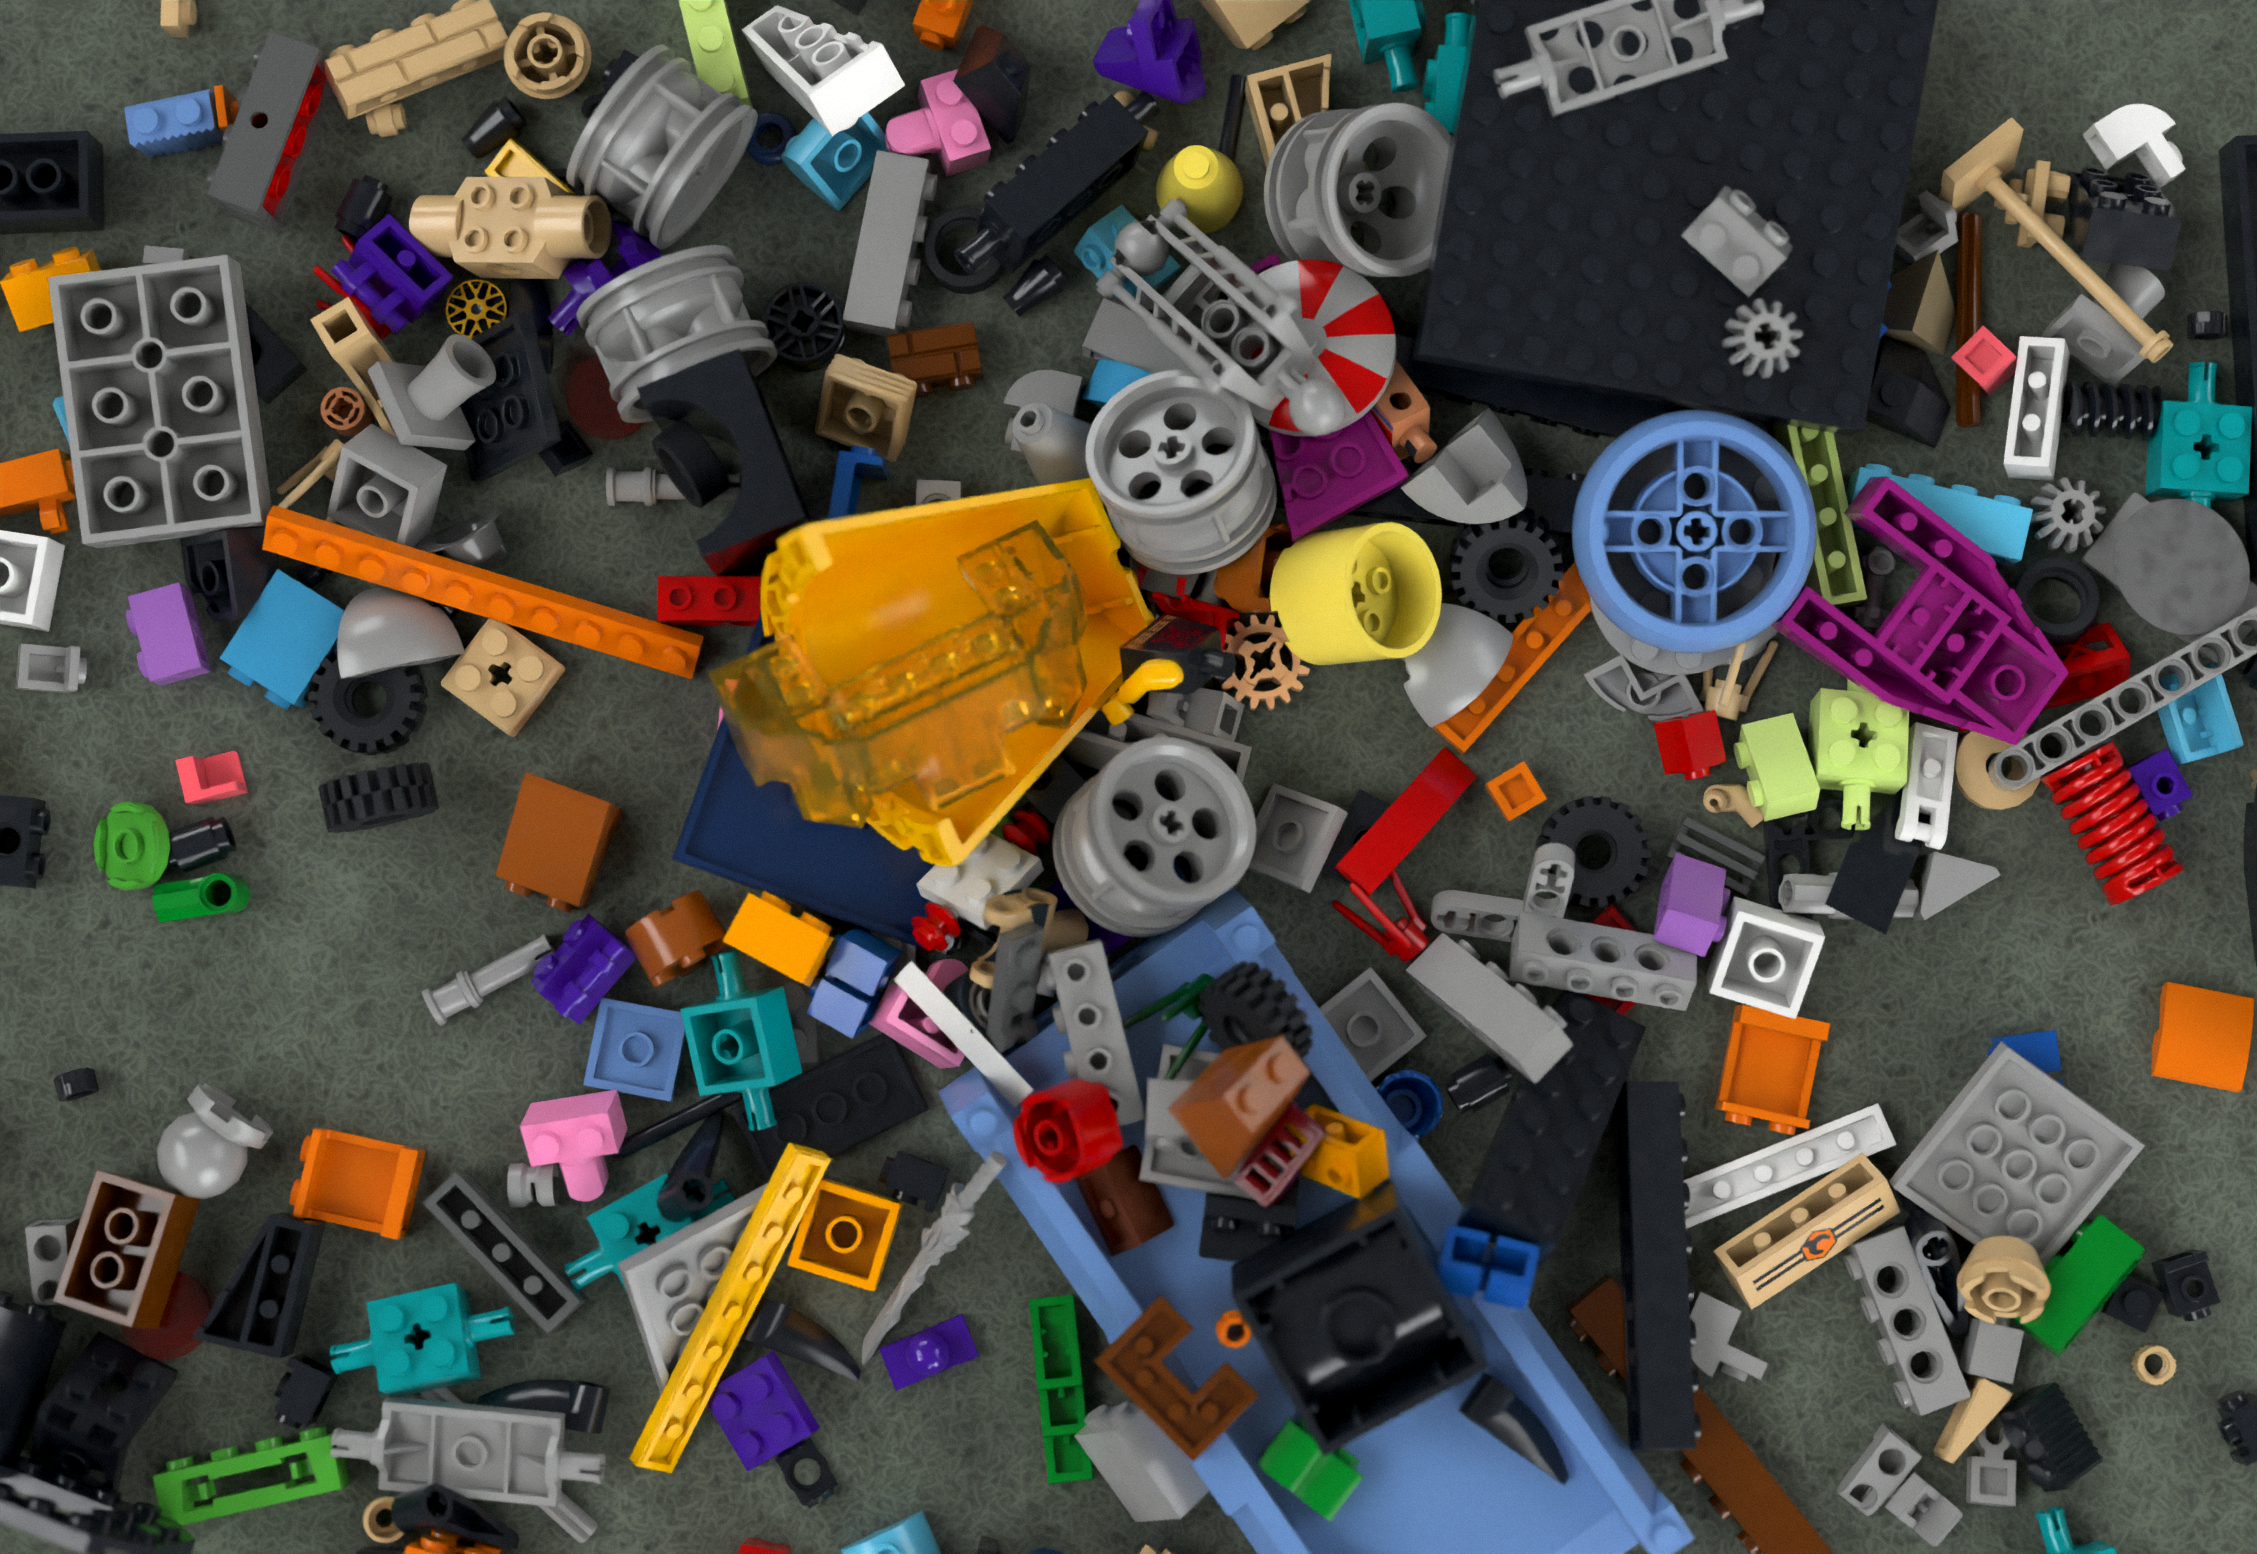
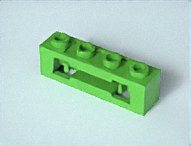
M325 1425L298 1432L300 1440L283 1444L282 1436H275L254 1442L256 1450L239 1454L238 1446H231L211 1451V1460L195 1464L193 1456L167 1461V1470L153 1475L158 1506L163 1509L161 1515L176 1520L180 1525H186L342 1489L351 1484L346 1458L331 1457L330 1449L336 1448L337 1445H331L333 1432L327 1434ZM307 1453L308 1458L299 1459L289 1464L292 1479L223 1494L213 1499L211 1504L194 1507V1501L206 1500L217 1495L214 1483L215 1478L281 1464L291 1459V1455ZM313 1474L316 1480L296 1484L295 1479ZM208 1475L209 1480L193 1484V1478Z

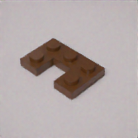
M1160 1294L1095 1359V1362L1194 1462L1259 1397V1394L1227 1361L1194 1393L1164 1365L1162 1360L1194 1328Z

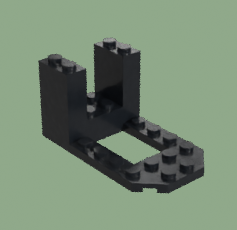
M0 1290V1522L82 1554H105L106 1549L128 1552V1554H191L196 1539L176 1520L161 1515L163 1510L161 1507L142 1501L135 1502V1505L121 1500L123 1494L115 1489L96 1486L94 1490L81 1485L83 1478L78 1475L64 1471H56L55 1474L42 1470V1462L20 1456L67 1322L51 1317L53 1312L51 1308L27 1302L24 1307L12 1302L14 1295ZM18 1491L20 1493L28 1495L29 1497L28 1499H26L24 1497L14 1494V1492ZM57 1506L59 1508L65 1509L67 1511H70V1514H65L63 1512L55 1510V1508Z

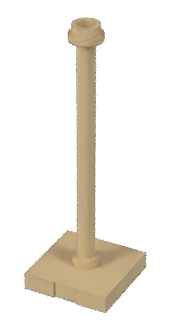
M2012 117L1943 171L1941 191L1938 196L1939 200L1945 199L1948 201L1957 214L1982 193L1988 191L2143 346L2139 352L2143 359L2148 358L2152 363H2155L2172 348L2173 343L2169 340L2170 335L2165 330L2156 333L2001 179L2015 167L2024 130Z

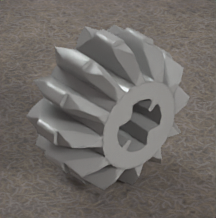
M1757 299L1753 302L1752 311L1745 305L1736 309L1739 321L1729 320L1726 322L1725 328L1736 336L1723 340V347H1736L1737 353L1729 358V362L1732 365L1743 359L1746 360L1743 367L1744 375L1749 376L1753 374L1758 366L1761 377L1768 378L1772 376L1773 366L1780 372L1789 368L1786 356L1794 358L1799 355L1800 349L1790 343V341L1801 338L1803 332L1799 329L1789 330L1788 324L1795 321L1796 314L1792 312L1781 318V302L1776 301L1772 303L1767 311L1764 300ZM1761 331L1762 335H1770L1771 343L1764 346L1763 342H1755L1754 334Z
M2062 477L2057 480L2056 487L2050 483L2042 486L2040 489L2042 497L2036 496L2031 500L2030 505L2040 512L2032 514L2030 523H2041L2043 527L2036 531L2034 538L2040 540L2050 535L2048 550L2054 551L2062 544L2066 553H2072L2077 550L2078 544L2083 547L2091 545L2093 543L2092 534H2098L2103 531L2104 525L2095 518L2106 514L2107 508L2094 506L2093 501L2100 496V492L2097 490L2089 494L2084 493L2086 480H2079L2072 486L2067 477ZM2070 508L2074 515L2069 521L2065 522L2061 514L2065 512V509Z

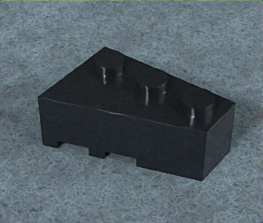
M284 1212L269 1214L238 1263L239 1267L227 1286L219 1293L215 1300V1305L203 1324L197 1328L192 1338L278 1359L292 1355L326 1222L310 1218L293 1217V1214Z

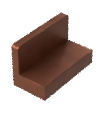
M1131 1145L1114 1154L1112 1159L1106 1164L1074 1178L1112 1257L1137 1247L1174 1226V1221L1156 1184L1139 1181L1143 1157L1136 1145Z

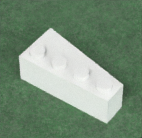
M776 5L742 29L765 70L832 136L852 127L858 118L905 86L881 43L875 41L869 44L863 43L859 35L851 32L844 36L837 33L834 26L823 22L821 25H815L808 16Z

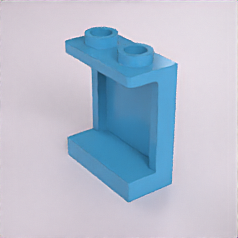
M277 569L219 659L231 665L227 673L249 687L256 681L267 688L268 691L264 697L281 708L288 710L292 704L304 709L308 703L304 700V697L313 685L311 680L314 673L320 674L324 668L320 663L326 657L330 659L337 648L339 625L345 610Z

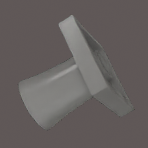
M2113 263L2104 279V282L2142 320L2165 296L2164 287L2159 279L2143 267ZM2080 294L2069 304L2040 336L2046 338H2065L2070 358L2104 382L2112 383L2113 386L2144 360L2139 355L2143 346L2096 299L2092 302L2083 294Z
M459 334L449 336L427 366L378 360L367 370L400 444L465 451L476 441L460 405L474 394L493 384L496 379V370L487 352L472 339Z

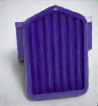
M1139 0L1138 7L1132 18L1128 20L1127 26L1109 30L1093 58L1095 70L1099 75L1176 103H1187L1206 94L1200 65L1202 52L1194 18L1177 19L1173 0Z

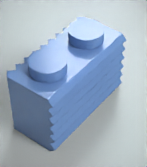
M210 89L131 105L124 109L129 143L151 159L155 155L161 158L164 153L168 156L172 152L178 155L181 150L187 153L189 149L196 151L197 147L204 150L206 145L211 148L214 147L215 143L220 147L222 145L224 133L219 129L215 94Z

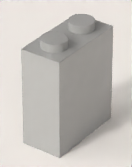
M1123 1402L1118 1406L1107 1407V1405H1101L1085 1417L1084 1422L1086 1425L1075 1435L1079 1444L1135 1522L1181 1519L1210 1491L1183 1451L1136 1403Z

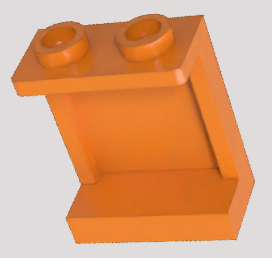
M1743 1004L1735 1005L1714 1109L1726 1112L1725 1121L1751 1126L1752 1118L1769 1121L1768 1130L1795 1136L1796 1127L1809 1129L1810 1120H1807L1806 1116L1821 1041H1827L1830 1023L1798 1016L1796 1019L1757 1007Z
M314 1128L312 1135H306L301 1147L300 1160L305 1162L302 1177L295 1180L290 1194V1205L295 1206L293 1217L312 1218L381 1233L380 1236L396 1240L406 1238L426 1150L327 1128Z

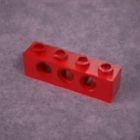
M658 576L657 621L672 627H755L761 611L762 577Z

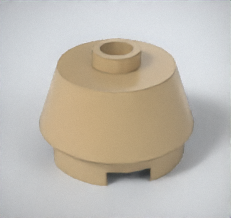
M536 13L522 19L510 34L504 50L505 69L513 84L525 94L540 99L559 98L575 90L585 79L591 64L590 44L583 30L572 20L552 13Z
M1993 1236L1979 1241L1973 1247L1957 1276V1287L1965 1299V1309L1976 1318L1996 1324V1317H2020V1324L2035 1319L2043 1311L2044 1302L2050 1294V1284L2035 1248L2021 1239L2010 1236Z

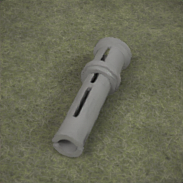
M607 467L606 499L608 506H615L617 502H644L645 506H653V504H657L658 500H687L675 487L668 475L657 474V469L645 467L643 471H617L615 467ZM727 474L730 487L714 500L737 501L741 487V474Z
M545 933L542 934L541 937L472 973L468 970H461L456 973L455 979L434 990L430 988L424 989L422 995L436 1022L440 1026L446 1024L448 1017L469 1006L473 1008L480 1006L481 1002L484 1001L483 996L535 970L538 963L546 955H553L555 953L553 946L549 944L550 941Z

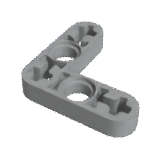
M1548 843L1539 847L1534 854L1523 900L1458 890L1441 891L1432 899L1431 923L1435 928L1446 933L1511 942L1520 911L1563 919L1574 879L1575 854L1568 846L1560 843ZM1551 864H1557L1556 875L1548 873ZM1542 891H1550L1558 896L1553 899H1543L1536 894ZM1496 914L1506 919L1500 922H1492L1484 917Z

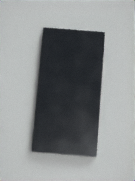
M882 1033L769 1089L777 1125L762 1130L749 1131L744 1102L730 1110L767 1184L789 1142L822 1151L830 1158H833L930 1108L897 1041Z

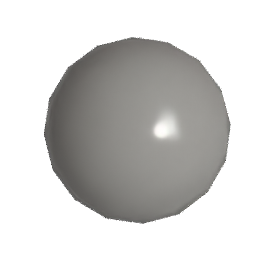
M204 1083L203 1086L198 1084L187 1098L194 1111L182 1114L164 1130L156 1148L159 1170L164 1182L184 1196L207 1199L225 1193L241 1178L248 1163V1147L262 1149L274 1132L270 1125L257 1114L250 1121L232 1107L237 1100L231 1095L210 1084Z

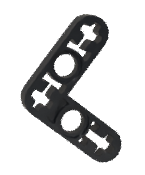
M1843 799L1818 800L1816 809L1808 813L1807 822L1811 835L1804 834L1806 825L1791 827L1788 831L1789 835H1783L1782 828L1774 826V819L1764 821L1771 908L1781 910L1782 907L1778 898V885H1781L1783 877L1779 875L1776 869L1779 857L1784 854L1796 857L1800 865L1798 874H1811L1809 841L1852 839L1855 832H1849L1848 829L1841 827ZM1826 807L1834 809L1840 817V825L1832 833L1821 830L1817 823L1819 811ZM1802 812L1790 815L1788 818L1805 817V814ZM1802 914L1798 916L1807 919H1812L1813 914Z

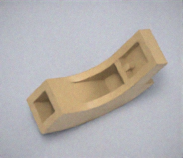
M347 297L310 319L330 355L344 369L361 393L381 428L397 437L367 371L378 360L395 363L396 361L359 308Z

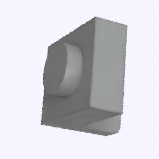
M1928 191L1919 195L1921 213L1898 229L1894 253L1910 265L1937 249L1941 253L1958 242L1955 225L1957 214L1954 208L1945 199L1939 200Z
M21 643L18 646L15 689L73 693L77 691L78 684H84L87 659L80 657L79 646L64 648Z
M1915 1472L1909 1479L1906 1478L1890 1496L1891 1500L1885 1506L1898 1519L1934 1547L1941 1543L1963 1516L1962 1511Z

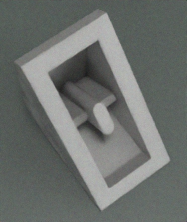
M1939 852L1925 854L1917 886L1919 890V906L1915 909L1914 921L1918 922L1928 919L2000 876L1999 871L1993 866Z

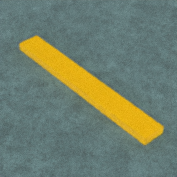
M788 1143L629 1457L636 1467L668 1473L673 1472L831 1161V1158L824 1152Z

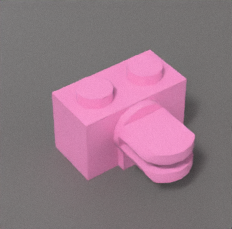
M958 69L920 80L917 99L921 109L890 119L884 138L885 147L891 153L913 157L929 152L931 155L938 154L946 178L987 164L991 151V146L976 107L953 82Z
M943 959L933 962L925 975L943 993L946 985L968 972L969 969L956 959ZM897 983L888 985L868 1024L940 1069L959 1067L965 1057L963 1052Z
M617 1089L531 1103L520 1125L531 1167L559 1162L569 1196L572 1199L585 1202L597 1199L603 1193L609 1178L604 1155L619 1152L628 1130Z

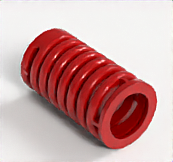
M2114 741L2105 743L2040 778L2043 785L2049 787L2051 792H2054L2052 801L2056 805L2077 799L2061 809L2060 815L2062 819L2070 820L2087 813L2068 826L2070 834L2078 835L2097 827L2077 840V846L2080 850H2087L2109 840L2085 855L2087 864L2095 865L2118 855L2093 871V875L2097 880H2103L2119 873L2102 886V892L2111 906L2133 898L2184 870L2183 865L2175 861L2173 857V847L2168 844H2161L2165 838V833L2162 829L2154 827L2157 818L2154 814L2146 812L2148 809L2147 800L2141 797L2136 798L2140 793V788L2136 783H2128L2132 773L2129 769L2122 767L2124 759ZM2069 781L2068 784L2064 786L2062 785V783Z

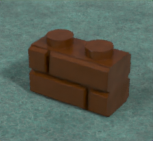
M974 321L887 335L893 373L902 374L907 379L917 383L915 398L929 396L932 394V388L949 385L951 391L971 389L976 386L975 380L984 379Z

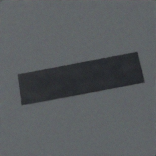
M1903 787L1895 795L1871 792L1870 828L1855 830L1825 905L1885 935L1923 844V841L1916 839L1906 842L1895 838V828L1900 817ZM1919 813L1918 822L1929 824L1930 815Z

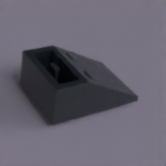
M2091 167L2083 168L2082 173L2068 171V176L2071 177L2068 201L2072 246L2082 260L2170 270L2183 218L2162 193V190L2158 188L2155 182H2152L2150 176L2140 173H2126L2125 178L2109 177L2107 171Z

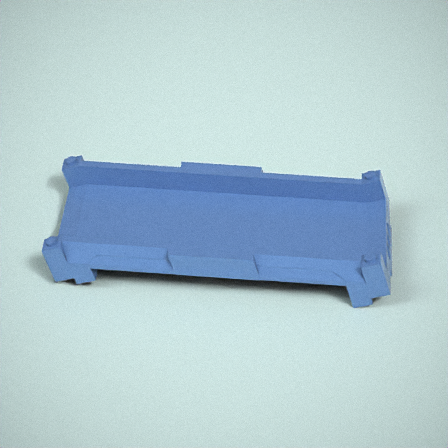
M1233 886L1217 899L1203 906L1200 911L1182 925L1164 933L1160 937L1157 935L1150 936L1108 966L1121 1022L1176 991L1185 982L1191 983L1200 974H1208L1216 980L1242 961H1246L1247 965L1251 961L1258 963L1260 971L1265 967L1273 972L1272 978L1274 980L1281 978L1287 984L1285 990L1288 994L1294 993L1299 1001L1296 1003L1298 1009L1305 1010L1308 1018L1304 1023L1311 1026L1313 1033L1309 1036L1313 1040L1312 1047L1309 1049L1310 1052L1301 1059L1310 1073L1293 1103L1302 1110L1315 1103L1385 1131L1390 1177L1382 1183L1392 1178L1425 1249L1435 1267H1437L1440 1247L1448 1224L1457 1226L1456 1223L1463 1206L1418 1142L1397 1121L1295 976L1293 969L1275 945L1276 940L1253 906ZM1059 1001L1033 1018L1037 1025L1036 1037L1024 1043L1015 1042L1012 1048L999 1052L1034 1089L1028 1096L1070 1080L1063 1052L1071 1051L1067 1033L1058 1035L1052 1008L1060 1006ZM1177 1002L1128 1029H1123L1145 1118L1148 1079H1157L1163 1044L1184 1048L1201 1022V1018L1192 1020L1183 1012L1168 1022L1162 1021V1014ZM1209 1028L1195 1050L1220 1054L1218 1051L1221 1049L1217 1041L1212 1043L1208 1036V1033L1211 1032ZM976 1066L938 1091L951 1119L974 1151H978L984 1161L993 1151L1001 1153L1006 1158L1005 1166L998 1175H995L996 1179H999L1105 1332L1104 1334L1110 1344L1161 1294L1194 1328L1162 1360L1164 1365L1194 1393L1227 1361L1259 1394V1397L1194 1462L1186 1455L1226 1515L1233 1517L1257 1554H1624L1638 1543L1648 1554H1674L1695 1539L1674 1506L1656 1487L1630 1448L1615 1431L1528 1305L1525 1304L1524 1309L1520 1310L1483 1301L1484 1292L1478 1290L1475 1291L1473 1298L1451 1293L1467 1319H1472L1479 1330L1489 1368L1342 1446L1361 1461L1357 1469L1364 1477L1331 1521L1327 1520L1256 1465V1460L1287 1418L1290 1417L1298 1423L1301 1416L1253 1333L1248 1342L1239 1348L1227 1347L1217 1337L1215 1331L1216 1323L1221 1315L1231 1310L1239 1311L1231 1297V1265L1237 1262L1206 1259L1199 1256L1206 1193L1156 1184L1174 1221V1226L1149 1241L1112 1257L1075 1179L1073 1178L1063 1183L1047 1182L1040 1178L1044 1176L1042 1172L1035 1166L1029 1168L1021 1159L1014 1141L1013 1124L1014 1119L1020 1116L1023 1106L1019 1104L1015 1108ZM1145 1119L1120 1125L1119 1129L1123 1137V1147L1121 1150L1131 1145H1136L1143 1157L1146 1140H1144ZM1281 1166V1172L1283 1173L1285 1169ZM1299 1175L1297 1177L1299 1179L1296 1205L1298 1213L1294 1231L1356 1197ZM1487 1243L1481 1260L1490 1263L1493 1253L1489 1243ZM1231 1324L1228 1326L1226 1333L1237 1334L1241 1329V1324ZM1483 1372L1513 1391L1546 1427L1559 1449L1569 1474L1565 1485L1551 1478L1458 1411Z

